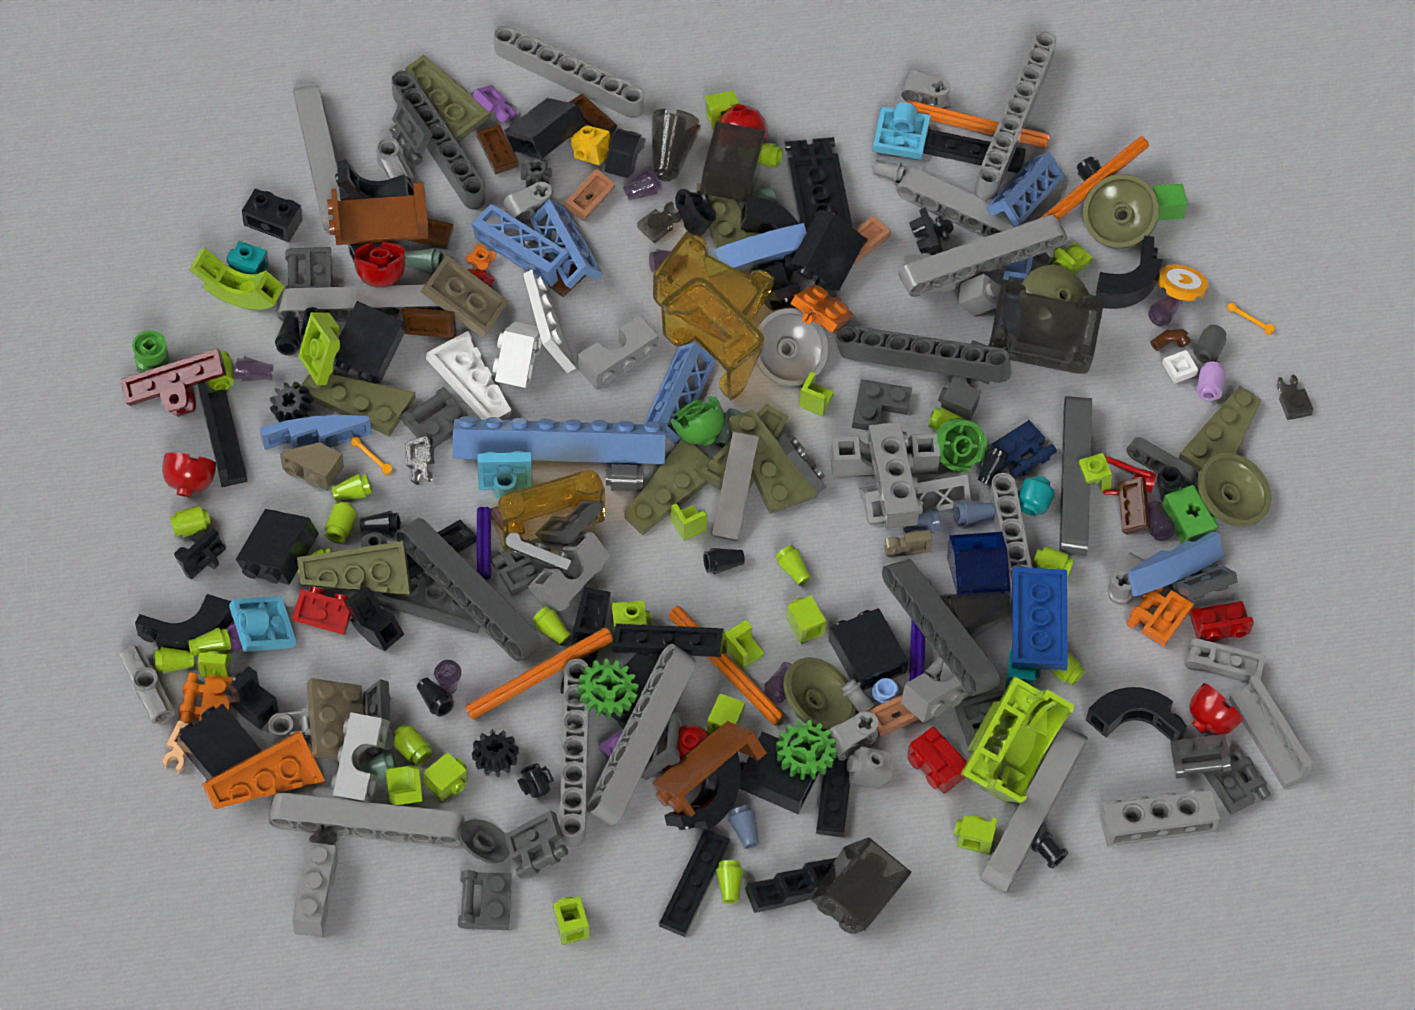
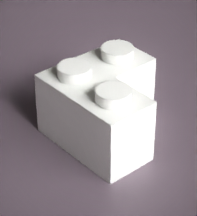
M514 322L505 329L504 333H500L497 347L501 348L499 358L496 357L493 365V373H496L495 381L523 388L530 384L535 357L540 354L542 346L537 326Z

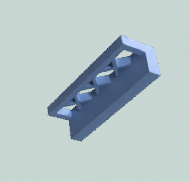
M1050 151L1031 158L988 204L986 209L991 216L1004 211L1014 227L1021 225L1064 177ZM1048 167L1054 175L1053 178L1048 177ZM1037 180L1041 181V190L1037 189ZM1025 192L1030 193V203L1026 202ZM1014 204L1019 207V216L1012 207Z
M548 199L529 220L535 231L551 240L552 231H557L554 243L561 248L566 247L569 257L557 268L563 282L567 287L572 288L584 275L597 280L603 272L565 206ZM548 214L546 226H542L540 221ZM554 252L548 253L552 261L558 256ZM575 264L578 269L569 276L570 266Z
M493 204L472 223L474 235L478 241L527 272L532 269L538 277L542 276L549 286L552 287L558 281L556 269L569 257L568 251ZM494 214L500 218L501 223L490 225L486 221ZM516 228L519 230L520 235L509 237L505 234V229ZM535 240L539 243V247L528 249L524 246V241ZM554 252L558 256L550 263L543 258V253Z
M696 342L678 347L644 422L645 424L646 422L653 421L660 423V425H666L665 436L673 443H678L681 438L667 424L671 417H674L675 420L677 419L675 413L680 410L679 398L684 396L685 405L699 400L716 362V359ZM698 356L706 362L702 371L698 369L696 361ZM689 376H693L695 388L693 391L689 390L687 382Z

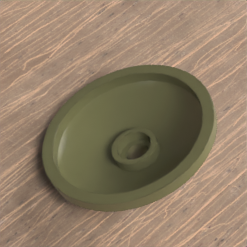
M1127 174L1109 176L1098 182L1088 193L1083 206V219L1090 235L1100 244L1115 249L1130 248L1143 242L1144 236H1149L1153 232L1159 218V204L1152 188L1142 179ZM1121 213L1128 214L1124 220L1119 219V215Z
M1057 265L1038 267L1025 277L1020 286L1018 295L1020 311L1027 324L1038 334L1050 339H1067L1076 335L1087 324L1091 313L1089 292L1082 280L1067 268ZM1059 293L1064 296L1065 300L1061 299Z
M1221 453L1211 457L1202 466L1198 475V490L1205 506L1219 520L1229 525L1247 527L1258 523L1268 513L1271 505L1270 486L1263 472L1253 462L1237 454Z
M805 657L795 661L787 669L784 676L785 696L793 712L805 724H807L808 720L812 721L813 727L821 723V731L824 732L849 720L856 713V708L848 697L842 695L843 690L841 687L848 680L830 663L814 657Z

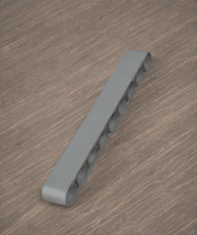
M1041 31L1036 34L978 173L975 192L983 200H992L999 192L1053 60L1057 40L1053 33Z

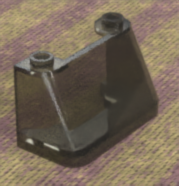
M1002 279L988 346L1005 349L1012 361L1075 374L1088 373L1095 353L1104 300L1091 294H1086L1079 298L1077 303L1026 293V287L1020 280Z

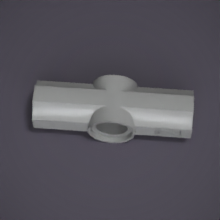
M131 645L125 648L119 654V657L152 723L163 724L169 721L175 715V712L158 680L156 671L152 668L141 645ZM147 682L152 683L150 686H142L144 683Z

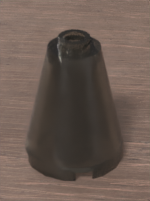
M659 109L653 113L651 119L653 173L657 176V179L670 182L678 177L700 132L701 124L699 125L697 117L685 111L676 109V114L668 113V109Z
M1002 591L951 593L940 596L973 639L1011 615L1012 600Z

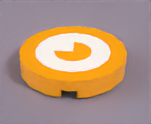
M1167 265L1161 268L1157 278L1158 286L1160 288L1164 287L1169 296L1184 301H1195L1196 297L1203 298L1209 286L1208 280L1202 273L1185 265Z

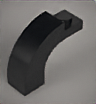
M346 159L337 162L338 173L335 174V179L339 186L341 201L414 195L413 185L404 174L388 180L373 181L359 176Z
M746 196L741 207V230L765 233L799 224L789 211L765 198ZM795 253L785 255L780 260V263H783L788 280H790L794 271H798L796 267L790 264Z
M1144 236L1140 265L1135 270L1125 274L1100 272L1096 289L1095 307L1106 309L1126 308L1141 302L1153 291L1157 284V278L1163 259L1157 258L1158 248L1154 247V237Z
M207 594L199 611L192 618L180 623H167L139 614L135 622L137 634L147 642L152 643L156 641L158 650L161 647L190 651L189 640L195 639L216 628L222 630L230 626L233 619L229 607L231 601Z
M1141 687L1120 688L1103 695L1089 707L1085 720L1105 738L1119 725L1128 721L1149 723L1171 741L1183 739L1187 725L1179 715L1170 712L1173 705L1171 699L1159 692Z
M738 752L703 780L699 795L690 803L695 814L689 816L683 812L677 813L676 811L664 815L667 826L678 827L679 830L691 828L708 830L718 824L728 814L736 800L740 786L741 766Z

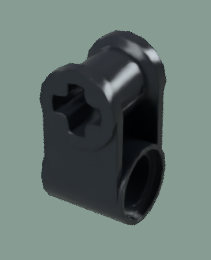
M684 188L677 192L675 205L681 215L686 231L695 237L703 236L716 220V213L710 204L707 193L701 190L690 192Z

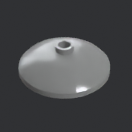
M787 308L769 314L760 322L753 336L752 351L756 365L769 380L783 386L804 384L811 371L815 372L817 376L823 369L828 356V341L823 327L816 322L805 324V321L803 323L802 316L804 313L799 309ZM783 345H786L789 349L787 354L782 351Z

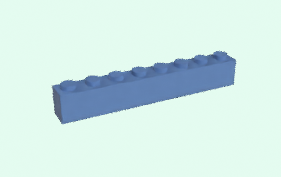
M465 416L454 419L453 458L477 459V454L490 451L497 453L522 451L531 452V461L665 464L666 425H660V423L653 421L646 422L645 424H634L631 421L607 423L603 420L587 423L575 419L565 422H554L552 419L528 421L525 418L501 420L497 417L478 420Z

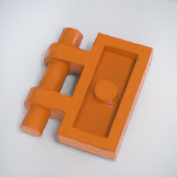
M1162 587L1142 595L1143 600L1131 610L1126 624L1128 627L1135 629L1138 623H1144L1145 626L1142 634L1165 647L1189 615L1191 609H1193L1194 603L1172 590L1165 598L1160 594L1163 591ZM1151 606L1158 607L1154 614L1148 612Z
M189 673L187 682H184L182 689L184 700L183 704L179 707L180 721L187 724L191 723V719H199L200 721L202 720L201 715L211 706L217 708L222 703L230 712L231 704L225 692L230 687L234 677L206 675L205 685L197 683L198 674ZM195 696L203 697L201 707L194 706Z

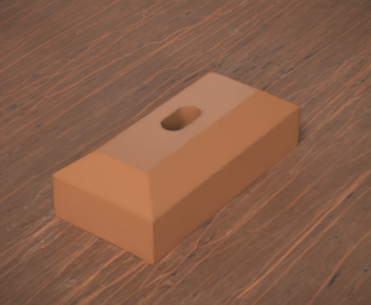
M595 169L566 200L564 206L585 221L611 193L616 183L598 169ZM588 196H592L590 200L586 199Z
M874 216L855 229L867 239L854 265L891 235V230Z
M903 695L867 711L877 717L879 738L919 720L901 704Z

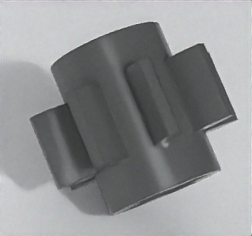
M533 158L528 163H523L524 170L521 171V180H526V187L537 182L549 184V178L552 177V168H547L546 160L542 161Z

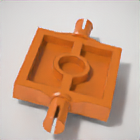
M812 285L796 294L791 302L793 306L804 313L802 316L803 323L805 321V324L816 322L831 333L849 323L854 315L849 311V307L841 302L840 297L837 299L838 296L835 295L831 298L828 296V292L820 286Z

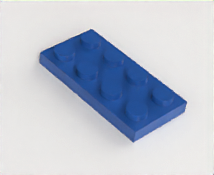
M1013 567L1012 668L1067 670V570Z

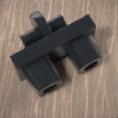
M926 207L920 209L921 217L909 222L915 238L925 233L929 236L916 242L920 253H930L931 255L944 252L939 237H942L944 241L950 239L949 234L954 229L952 221L943 220L942 216H938L935 219L936 223L933 224Z
M214 528L208 532L198 531L193 538L194 544L189 549L180 547L174 553L186 577L191 580L205 567L209 566L212 569H216L220 565L217 557L226 550V547L221 542L218 531Z

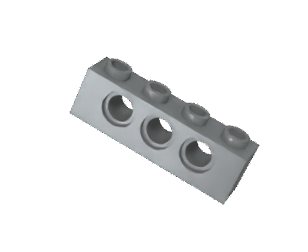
M900 422L869 425L868 445L885 527L888 529L917 525L919 514H923L921 498H916L915 492H918V482L916 476L911 474L913 459L912 455L907 454L906 448H908L907 432H902Z
M1194 789L1188 793L1177 795L1176 793H1166L1161 797L1154 798L1141 796L1132 801L1125 802L1112 800L1107 804H1103L1100 814L1107 846L1216 832L1220 821L1213 791H1203L1202 789ZM1181 809L1189 810L1192 814L1186 815L1181 812ZM1153 813H1160L1165 818H1157ZM1126 817H1134L1137 819V822H1131Z

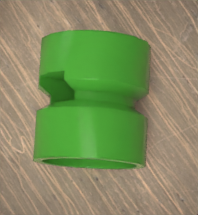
M148 330L141 332L133 339L132 348L139 373L170 364L166 340L162 334L157 331Z

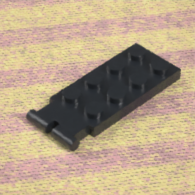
M835 138L812 139V144L809 145L807 140L785 141V151L791 152V157L788 158V168L799 224L804 223L807 232L818 210L835 213L853 227L838 153H832L831 147H835Z

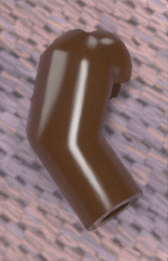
M1173 329L1164 331L1152 339L1150 343L1154 350L1159 351L1170 342L1176 341L1179 347H1184L1191 340L1186 330Z

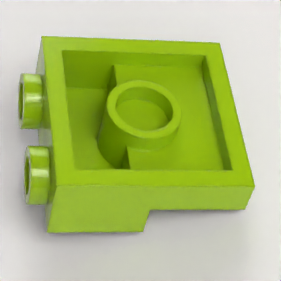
M330 313L310 314L298 358L317 385H327L329 376L333 372V362L336 353L340 349V340L338 339L339 326Z

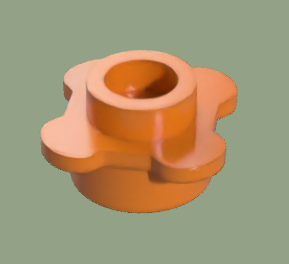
M482 244L475 245L474 251L466 256V262L471 264L474 269L478 268L481 271L487 270L491 266V261L496 259V253L485 249Z

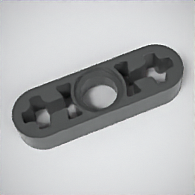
M1135 437L1126 449L1127 454L1133 460L1157 474L1165 467L1177 468L1183 476L1181 488L1194 485L1198 479V472L1192 466L1141 437Z

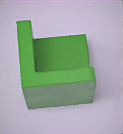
M1183 183L1155 185L1153 191L1159 204L1158 220L1183 219L1187 208Z

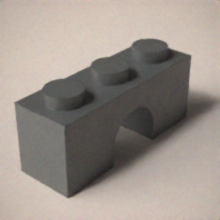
M972 340L970 343L987 346L974 340ZM950 375L948 379L950 384L948 388L943 387L938 401L941 402V407L970 421L979 405L981 390L970 386L968 383L980 381L989 385L990 381Z

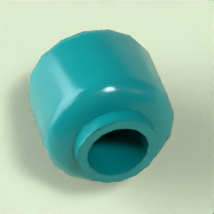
M1037 475L1036 478H1026L1018 491L1022 512L1033 517L1047 512L1055 496L1054 489L1050 486L1051 482L1047 478Z

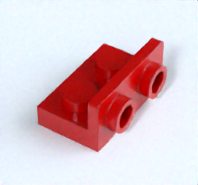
M310 586L309 591L301 589L292 620L345 635L351 614L344 602L350 597L337 593L334 598L325 596L326 590Z
M1243 601L1191 609L1189 614L1196 638L1210 642H1217L1229 637H1245L1247 634H1250L1254 623L1253 618L1247 616Z

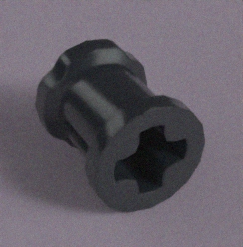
M1049 831L1042 834L1031 846L1034 852L1038 851L1048 862L1047 866L1050 869L1058 866L1069 853L1052 839V834Z

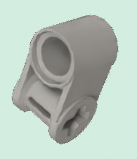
M912 71L909 73L901 96L905 101L912 100L947 108L950 101L948 95L950 84L944 78L927 75L920 71Z
M537 182L523 190L511 193L505 198L503 204L510 216L523 224H527L544 202L548 199L553 200L551 197L552 188L546 182Z
M1131 552L1125 556L1111 578L1112 585L1109 588L1108 596L1116 604H1126L1131 600L1133 594L1128 571L1145 561Z
M309 709L273 715L268 725L270 742L274 745L296 732H301L307 745L311 744V736H309L311 733L310 728H308L310 720L307 718L309 717ZM279 728L287 729V731L282 733L276 730Z
M861 712L830 729L831 735L829 739L836 740L835 749H837L836 755L839 760L848 759L861 746L866 747L876 741L878 737V720L873 713Z

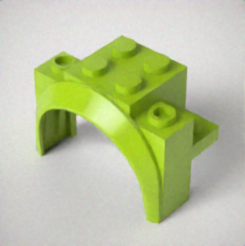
M1013 677L1002 699L999 702L992 703L967 751L972 754L961 775L980 785V789L1003 802L1022 803L1027 799L1025 796L1026 791L1046 751L1065 720L1073 713L1074 704L1048 689L1038 690L1019 678Z

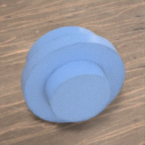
M880 679L872 687V697L879 704L899 696V688L891 679Z

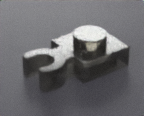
M669 202L665 205L663 212L660 213L657 209H654L639 220L637 228L655 243L673 230L672 223H677L682 218L679 211L671 213L674 210V203Z
M1291 375L1290 385L1285 384L1282 377L1277 382V388L1281 392L1279 401L1287 420L1310 416L1314 410L1305 388L1297 389L1298 378L1295 375Z
M430 436L405 441L406 466L412 469L410 473L411 482L419 485L421 474H424L423 477L426 481L431 482L433 475L428 469V465L435 463L433 439Z

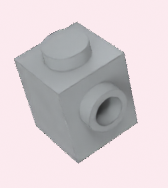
M985 274L961 282L958 304L974 316L998 308L1001 286Z
M861 746L847 761L849 783L877 789L881 788L891 779V753Z

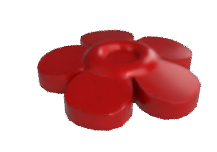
M478 268L476 270L468 269L469 272L488 286H491L495 281V278L484 270L481 271Z

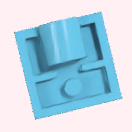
M907 102L898 103L895 109L881 107L872 152L922 160L930 115L917 113V108Z
M490 451L477 454L479 490H494V495L498 500L508 502L517 496V489H532L531 452L513 451L511 453H497Z
M282 596L233 599L230 602L229 607L244 652L290 649L296 645L297 641Z

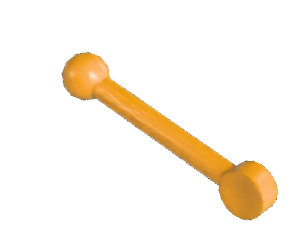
M1230 302L1227 305L1229 312H1236L1263 328L1265 334H1273L1275 327L1272 324H1264L1237 308L1234 302Z
M355 436L351 439L352 446L359 447L379 465L384 475L392 473V466L384 464L361 443L359 437Z

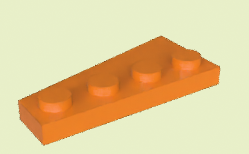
M296 732L201 783L213 809H218L263 796L325 782L314 757H312V753L302 733Z

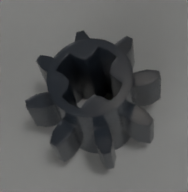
M539 763L523 768L521 770L523 778L517 780L522 792L525 795L530 793L532 798L547 794L551 789L548 783L554 781L547 766L541 768Z

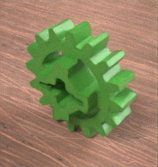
M604 659L603 665H600L596 660L593 662L592 668L586 666L583 672L584 675H580L578 681L580 685L577 688V693L582 694L580 703H588L586 709L588 712L592 709L597 710L596 717H599L602 712L606 713L607 719L611 718L612 712H615L620 717L623 709L626 711L630 710L631 702L634 703L637 697L635 692L638 689V684L633 683L635 674L627 675L629 667L619 668L618 660L613 665L609 664L608 659ZM598 675L601 676L599 679H593ZM616 698H622L620 701L614 702Z
M799 720L797 721L796 728L787 725L786 733L780 732L779 741L776 743V750L778 751L776 759L777 761H782L781 768L783 770L791 769L790 776L793 777L796 773H800L801 780H804L806 774H810L812 779H816V772L819 771L822 775H825L826 766L832 768L833 758H836V740L829 739L831 735L830 730L821 731V723L813 727L812 721L808 720L807 725L803 726Z

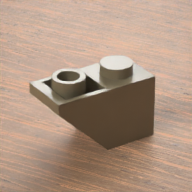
M320 442L285 450L280 454L282 469L287 474L293 477L298 476L306 480L309 485L315 488L320 487L328 491L344 468L342 453Z

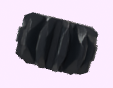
M295 381L291 386L284 382V389L275 388V392L278 395L270 397V401L274 404L270 407V411L276 414L275 419L278 422L309 417L308 412L315 411V407L311 404L315 401L314 396L309 394L310 390L307 386H301Z
M493 728L489 736L481 733L480 741H474L473 743L474 750L472 752V759L476 761L477 770L484 769L486 776L493 771L499 777L501 770L509 774L511 771L510 765L516 766L518 762L516 756L519 754V747L514 745L515 739L513 736L506 738L504 730L497 735Z

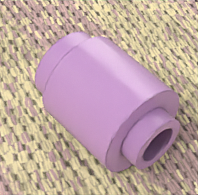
M1207 362L1200 369L1196 392L1206 401L1217 400L1222 396L1226 373L1220 363Z

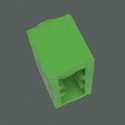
M1194 485L1165 495L1161 509L1181 544L1185 541L1195 542L1208 533L1217 531L1218 522L1215 516L1207 510L1200 493L1197 492Z

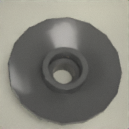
M472 819L465 821L461 825L459 830L460 841L465 849L477 859L496 864L503 862L510 855L504 833L493 824L484 820Z

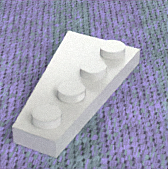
M531 269L524 273L523 276L542 344L561 367L569 373L575 370L576 367L555 314L553 302L547 293V290H549L548 284L542 276L538 277Z
M468 331L427 352L426 360L482 420L490 417L505 420L511 416V408L498 385H495L493 382L492 374L489 368L485 367L482 362L481 354L478 348L474 347L471 341L472 337Z

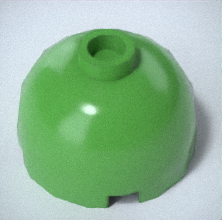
M710 396L708 397L709 402L702 403L701 399L696 400L675 413L677 419L674 420L672 418L671 423L683 441L690 444H703L707 446L717 440L716 436L722 431L725 424V415L717 397Z
M954 418L942 423L935 432L940 450L939 461L948 469L957 472L972 469L971 466L983 459L987 445L986 436L979 428L980 426L964 418Z

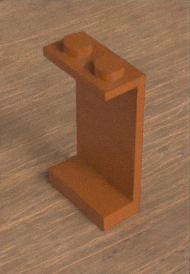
M423 182L413 183L414 195L338 201L337 190L331 189L332 199H327L328 215H333L334 220H329L330 235H335L336 245L428 239V219Z
M727 721L684 756L678 764L672 766L653 782L658 791L656 797L665 807L669 805L677 813L683 812L693 816L695 812L684 797L687 793L736 752L739 751L757 760L767 753L754 732Z

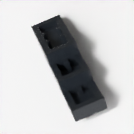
M584 587L570 646L604 628L611 592ZM599 649L582 658L590 668H592L593 662L597 660ZM577 672L573 673L571 677L578 679L583 674ZM564 676L560 692L562 694H564Z
M853 854L805 863L802 869L780 872L773 879L748 883L745 891L754 913L820 897L862 882L865 878L856 856Z

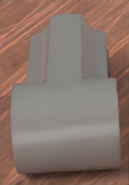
M389 137L381 139L377 144V161L379 166L385 170L388 178L391 179L404 174L410 183L414 182V176L400 152L397 140Z

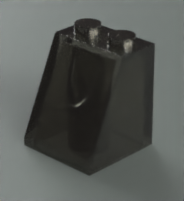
M716 121L703 169L700 193L744 202L746 196H752L760 173L766 131Z
M868 837L843 847L812 896L811 901L817 905V909L821 913L835 919L842 930L847 933L856 934L865 931L912 872Z

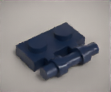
M1030 420L990 444L1009 453L1007 458L1009 462L1004 469L1012 464L1014 468L1010 470V474L1014 479L1021 475L1026 476L1032 472L1033 467L1040 463L1045 464L1052 455L1057 453L1056 447L1053 444L1045 448L1041 447L1045 443V437ZM1029 453L1033 455L1028 459L1022 458Z

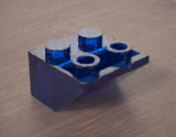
M1002 531L949 535L947 561L957 595L1010 591L1008 551Z

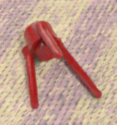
M1105 456L1107 463L1134 473L1132 479L1140 477L1146 479L1147 492H1152L1156 479L1155 472L1139 469L1120 460ZM1119 489L1104 490L1103 494L1119 495Z

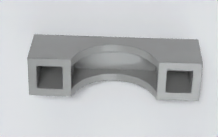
M911 434L908 438V448H906L907 454H911L913 459V470H911V473L938 472L940 450L937 444V434ZM859 436L832 437L831 464L833 476L875 475L869 445L863 442Z

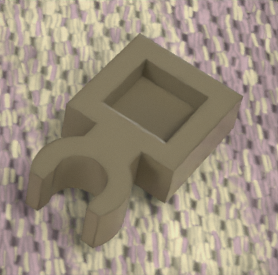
M913 530L905 533L903 538H886V545L884 546L886 556H895L903 552L904 556L931 552L933 540L931 530Z

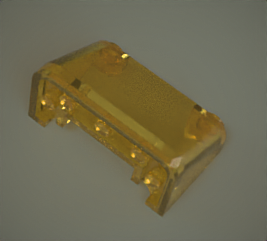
M686 231L653 274V298L660 307L732 346H738L745 338L773 288L774 278L763 270H754L750 276L739 272L708 255L706 241L702 237Z
M702 277L693 278L661 302L663 335L675 346H683L694 340L701 344L727 371L720 378L719 387L721 392L732 401L746 387L763 350L764 334L710 281Z
M583 470L506 494L494 502L490 509L491 521L503 550H512L506 544V537L510 533L525 534L523 522L570 507L573 511L584 499L598 500L604 508L597 515L598 518L592 525L605 521V487L598 473L592 470Z

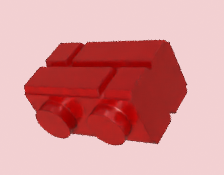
M931 727L922 736L917 737L909 744L908 761L915 769L920 768L926 774V780L933 789L938 788L945 794L966 778L961 773L967 761L935 727Z

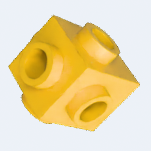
M585 125L572 136L571 146L575 159L600 166L607 158L611 145L609 131Z

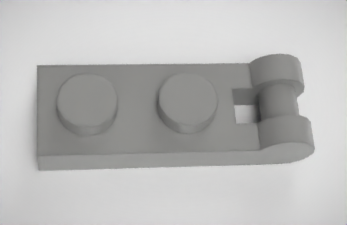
M1195 638L1190 640L1188 647L1190 655H1187L1185 660L1187 668L1191 670L1202 669L1249 681L1255 675H1258L1261 679L1266 655ZM1202 653L1209 654V657H1208V658L1201 657V654H1202Z

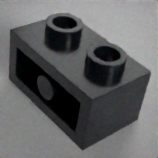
M256 188L242 209L244 226L286 242H290L303 220L301 205L293 200H286L275 196L269 191H262Z

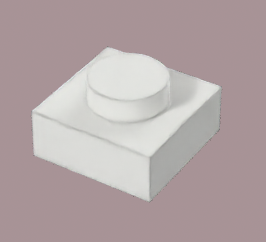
M1187 350L1163 359L1162 364L1174 384L1198 374V368Z

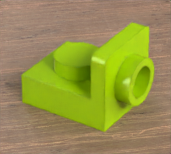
M1074 242L1064 250L1060 247L1057 248L1052 264L1067 268L1077 275L1092 263L1093 257L1079 244Z
M1104 453L1079 460V466L1087 484H1098L1101 493L1104 490H1111L1112 473Z
M218 651L199 652L198 667L201 677H206V675L229 676L230 652H225V654Z

